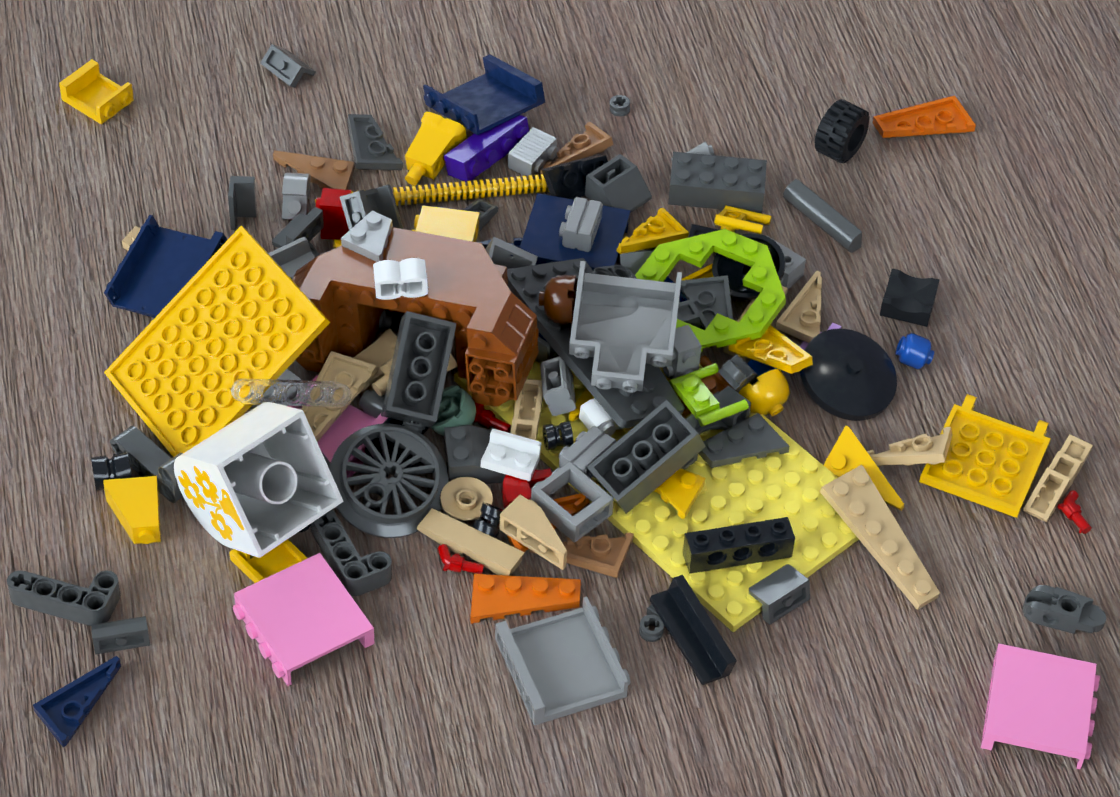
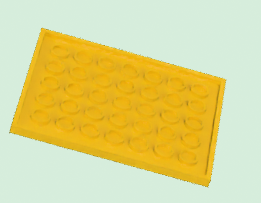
M240 226L104 373L169 453L175 457L179 453H185L243 416L329 325L330 321L249 231Z

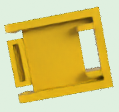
M288 539L260 558L254 556L250 559V554L235 549L229 552L230 560L254 583L307 559Z

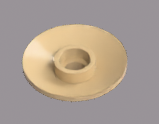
M460 477L451 480L444 486L441 491L440 502L444 511L451 517L458 520L471 521L480 517V509L483 502L492 505L493 495L490 488L481 480L472 477Z

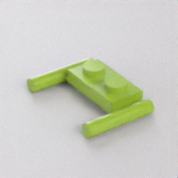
M716 363L669 380L673 390H675L680 399L695 416L701 427L749 409L745 399L720 409L717 399L701 381L705 377L718 373L719 368Z

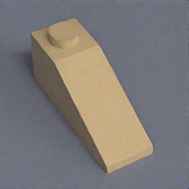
M519 495L500 514V531L564 570L567 562V549L542 508L533 500H528Z

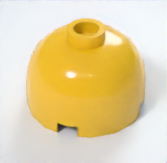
M779 369L761 374L757 377L758 381L751 385L749 382L739 391V394L751 402V412L763 415L770 414L771 416H775L784 410L782 405L788 400L790 394L788 382Z

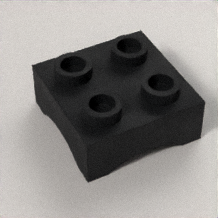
M892 268L883 297L880 316L927 327L936 298L939 279L915 278L903 273L901 270Z

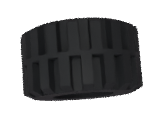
M844 99L836 101L824 114L815 136L816 151L839 163H846L857 153L866 137L870 121L869 112Z

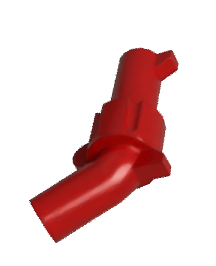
M475 403L477 413L474 422H478L487 428L493 427L497 430L510 432V424L496 418L491 410H485L484 405Z
M1071 490L1063 500V503L1058 504L1057 508L1062 510L1070 521H1074L1080 529L1079 533L1086 534L1092 527L1081 515L1080 505L1075 503L1079 497L1078 493Z
M446 544L438 546L437 550L444 564L443 571L449 570L459 573L466 571L483 574L484 564L466 561L459 554H454L451 557Z

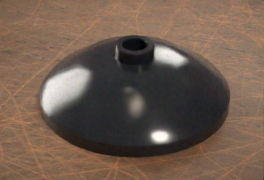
M742 234L744 237L768 246L779 280L781 281L785 272V258L780 246L774 240L762 234ZM716 253L712 264L713 276L728 275L730 296L742 300L756 299L759 296L760 292L743 286V278L751 267Z

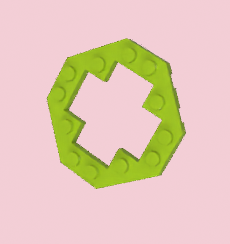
M722 229L659 244L635 276L637 279L663 282L679 260L701 268L713 252L751 267L743 278V286L758 291L760 294L739 322L717 313L707 328L703 330L677 319L676 328L689 325L700 342L701 352H703L702 348L716 345L717 348L736 344V340L748 337L751 340L761 338L786 304V297L767 245L727 229Z

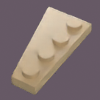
M333 351L330 352L301 408L317 442L378 372L377 365Z

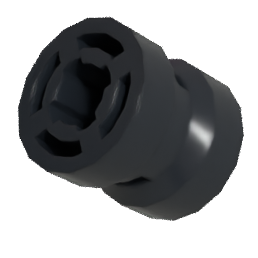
M569 421L561 422L557 426L552 424L543 425V439L546 450H553L557 446L570 447L573 444V432Z
M483 502L480 509L481 515L475 520L473 528L487 535L497 537L500 531V514L504 510Z

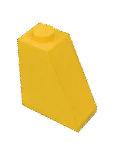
M157 476L103 480L106 501L134 544L161 542Z

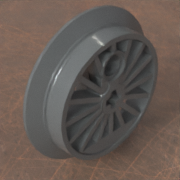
M376 424L362 428L351 434L341 443L329 467L344 501L336 506L337 510L351 525L367 534L383 538L408 536L419 531L417 530L418 525L432 508L439 512L442 509L440 502L441 491L448 483V472L445 462L434 444L424 435L411 428L397 424ZM379 438L382 456L371 442L372 439ZM386 439L394 444L391 460L389 457ZM364 444L373 458L359 450L358 447ZM398 447H399V448H401L402 450H404V452L402 453V455L399 457V459H398L397 462H396V457H397V452H398ZM409 454L413 456V458L404 462ZM353 455L368 466L348 462V460ZM418 462L425 464V466L412 467ZM346 470L368 475L347 478ZM433 473V480L414 475ZM390 474L394 476V477H391L390 479H387V478H386V477H388ZM369 483L352 493L349 487L350 485ZM414 485L432 488V492L430 495H427ZM406 491L424 503L417 507ZM369 494H379L381 500L374 501L369 497ZM398 494L405 502L410 512L403 514L401 513ZM363 496L361 503L358 499ZM390 498H392L395 515L385 514L386 505Z

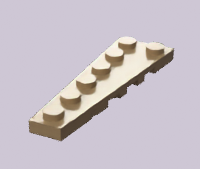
M862 465L822 486L820 493L917 610L938 598L939 590Z

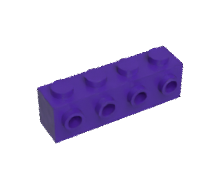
M519 115L479 135L474 133L444 155L448 175L465 182L472 181L498 160L505 157L522 140V137L524 138L527 132H529L527 117Z

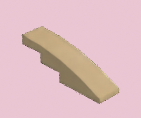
M1069 434L1063 447L1057 452L1049 468L1047 467L1023 511L1047 522L1081 470L1093 445Z

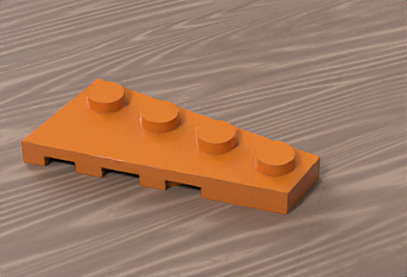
M955 95L873 116L872 122L882 138L974 132L976 124Z
M474 574L470 624L478 623L480 619L492 617L493 620L504 619V615L518 613L520 616L531 615L532 611L538 610L552 612L579 608L581 579Z

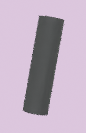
M795 179L786 187L783 193L784 199L845 249L852 253L861 248L862 231L801 181Z

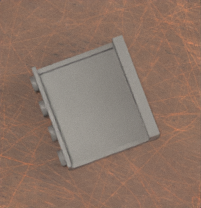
M583 597V608L509 629L506 621L495 624V641L534 725L627 697L628 685L631 684L630 676L626 669H622L619 653L615 647H611L608 630L605 626H601L598 610L595 605L591 606L588 597Z

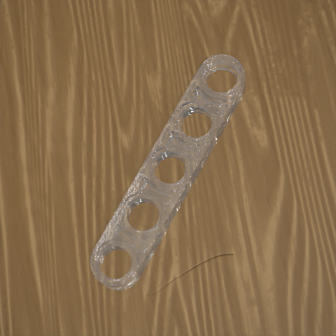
M241 378L236 380L231 388V394L235 400L243 404L256 405L272 402L289 406L343 407L349 403L352 396L351 390L347 385L334 381ZM248 384L250 392L248 396L241 398L239 390L243 385ZM272 385L274 388L273 395L265 399L263 391L265 387ZM296 386L297 395L289 400L287 398V391L290 387ZM319 387L320 396L316 400H311L310 393L312 389ZM342 388L343 397L335 401L333 398L335 390Z

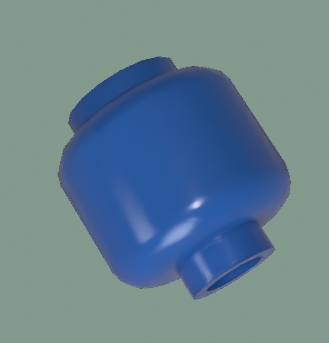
M911 333L906 337H901L895 354L898 355L900 363L914 369H921L925 364L929 365L931 363L934 351L931 350L932 345L929 339Z

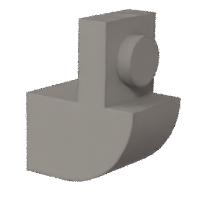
M284 174L282 189L283 220H293L299 213L307 215L308 199H310V174Z

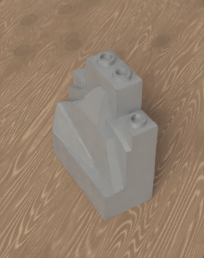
M580 261L569 354L583 359L594 357L591 377L592 386L604 390L618 388L630 393L642 391L646 363L655 367L672 365L682 272H677L676 283L585 273L586 261Z

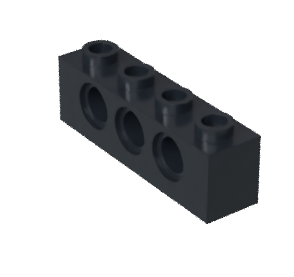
M788 517L685 533L683 556L689 574L790 558L793 554L795 535Z

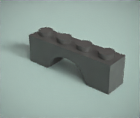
M727 386L721 392L718 391L713 395L719 402L720 409L744 399L747 401L749 409L703 427L700 426L693 414L685 420L699 435L713 429L726 430L749 418L751 402L730 386ZM698 454L681 468L685 470L697 461Z

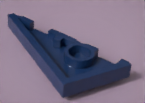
M118 656L113 657L33 704L34 712L62 747L69 743L121 668Z

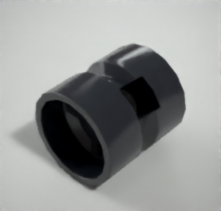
M128 452L113 454L110 459L106 455L91 457L96 491L104 490L103 480L132 478Z

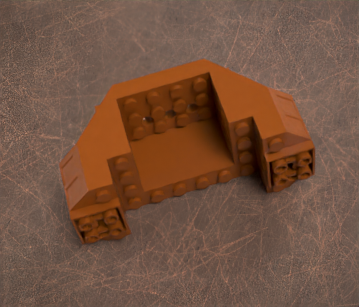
M393 227L391 234L388 236L387 248H384L383 260L398 262L409 258L425 260L428 294L417 298L404 296L391 300L376 298L373 267L376 261L343 246L317 256L298 269L292 280L330 321L329 325L295 360L309 371L320 373L331 351L355 357L369 347L379 330V320L384 309H388L389 313L395 311L401 316L406 311L457 323L455 344L458 377L467 379L468 391L472 392V399L478 404L498 407L510 399L517 401L539 353L537 315L508 288L507 266L494 264L482 243Z

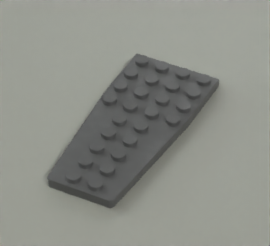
M584 258L507 269L508 288L537 315V328L540 334L565 361L567 366L619 427L629 428L636 426L666 400L681 415L683 414L684 405L659 367L646 363L642 391L630 393L618 388L604 390L591 385L594 357L583 359L569 354L572 326L557 324L549 320L545 315L544 306H539L540 291H545L547 282L558 275H576V278H578L580 261H585ZM586 262L585 273L592 274L593 270Z

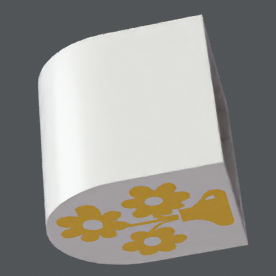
M264 402L178 456L174 462V473L182 496L205 530L221 544L259 558L344 502L303 410L272 402Z

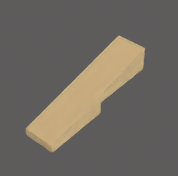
M526 379L521 393L515 402L511 434L537 440L543 401L541 380Z
M433 508L417 527V530L440 545L446 544L449 551L460 556L466 554L476 562L484 564V567L496 575L511 576L521 563L525 553Z

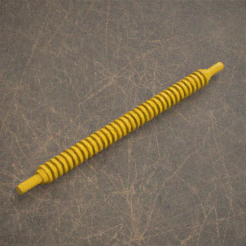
M537 174L534 175V179L532 175H528V180L526 176H522V181L520 176H516L515 180L514 177H510L509 181L508 177H504L503 182L502 178H497V183L495 178L491 179V183L489 179H485V184L483 179L479 180V184L477 180H473V185L470 180L467 181V186L465 181H461L460 186L459 182H454V187L452 182H448V187L446 183H442V188L440 183L436 184V188L434 184H430V189H428V184L424 185V189H422V185H418V190H416V186H411V191L409 186H405V191L403 187H399V192L397 187H393V195L396 206H398V201H400L401 205H405V200L407 205H411V200L413 204H417V199L419 204H423V199H425V203H429V198L434 203L436 198L438 202H442V197L444 202L448 201V196L450 201H454V196L456 200H460V195L462 200H466V195H468V199H472L473 194L474 198L478 199L479 194L481 198H485V193L487 198H489L491 193L493 197H497V192L499 197L503 196V191L505 196H509V191L511 195H515L516 191L517 195H521L522 190L523 194H528V189L529 193L533 194L534 189L535 193H540V188L542 193L546 192V188L549 192L543 174H540V179Z

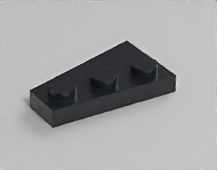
M597 154L541 170L551 196L574 200L576 197L581 198L585 195L586 175L607 163L608 160L606 155Z

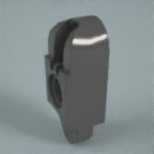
M738 354L729 359L718 371L737 392L749 382L752 385L759 376Z
M1038 585L1029 592L1023 604V614L1030 622L1075 634L1076 629L1088 633L1099 632L1103 629L1106 622L1105 612L1099 606L1092 604L1094 599L1059 587Z

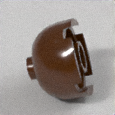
M558 275L551 278L546 284L545 291H540L539 306H544L545 315L554 323L572 326L578 283L576 275Z

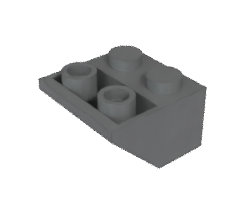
M621 154L586 175L585 196L590 200L602 202L604 206L631 210V213L652 199V195L637 166Z

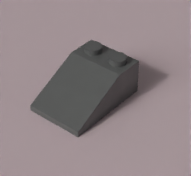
M472 425L444 427V450L448 482L460 477H472L481 480L485 484L503 483L506 474L480 467L481 459L489 444L491 430Z

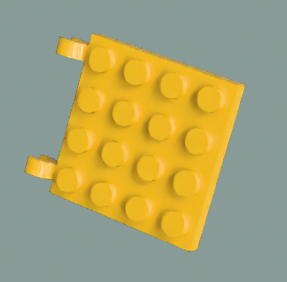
M967 394L962 406L954 404L943 427H951L952 439L945 462L938 464L926 463L919 482L1017 518L1049 446L1051 438L1045 437L1049 423L1039 420L1035 431L1031 432L973 411L977 397Z

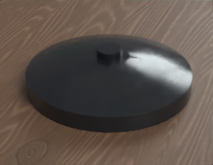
M831 329L815 336L804 351L812 356L813 365L800 371L802 383L809 396L826 412L845 420L863 421L874 418L882 413L893 400L897 389L895 367L885 350L870 337L854 330Z

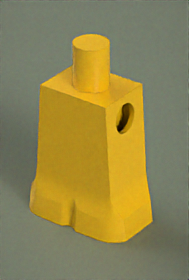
M432 112L424 113L421 119V127L405 154L406 165L409 170L405 180L409 184L416 186L422 176L433 180L436 178L445 165L444 155L467 139L466 128L463 125Z

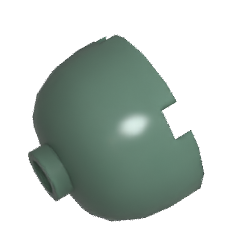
M453 385L445 388L442 393L437 422L431 428L439 435L444 436V427L473 425L477 412L472 397L459 386Z

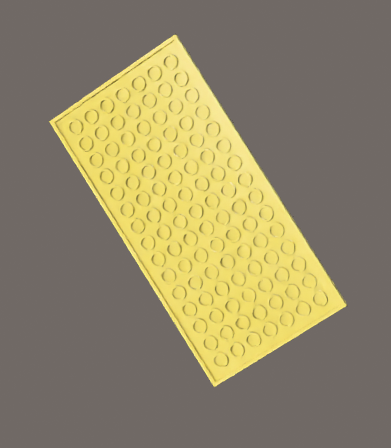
M536 360L527 379L541 380L540 363ZM458 372L454 374V381L472 397V392L468 391L467 379L458 377ZM572 372L575 400L577 402L586 387ZM543 398L536 441L541 442L540 459L554 471L559 468V454L564 447L557 446L553 450H546L543 439V425L552 424L557 426L561 422L569 421L573 432V444L577 436L582 431L587 432L588 429L580 419L574 422L570 421L569 413L552 416ZM510 399L498 407L484 405V408L491 410L496 418L512 425L516 400ZM750 411L749 417H751V416H753V415H755V414H757V413H753V412ZM763 414L760 415L789 445V453L779 454V452L768 453L767 457L757 459L756 456L743 458L739 463L711 468L698 454L697 461L685 470L705 477V485L685 519L680 518L678 510L670 502L665 503L661 499L660 494L654 491L627 514L614 501L613 514L607 518L624 535L625 533H634L633 543L672 578L683 575L700 603L732 632H735L762 612V604L749 594L751 586L786 564L791 565L808 578L859 540L820 493L822 486L838 477ZM634 427L616 430L611 437L617 442ZM708 430L701 433L700 437L705 441L724 430ZM594 477L590 478L592 481H594L597 485L601 487V485L595 480ZM568 482V484H569L574 490H576L578 493H581L580 491H578L574 486H572V485ZM788 517L795 535L792 557L689 574L683 556L685 533Z

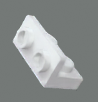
M492 429L489 444L481 459L480 467L531 481L540 460L541 442Z

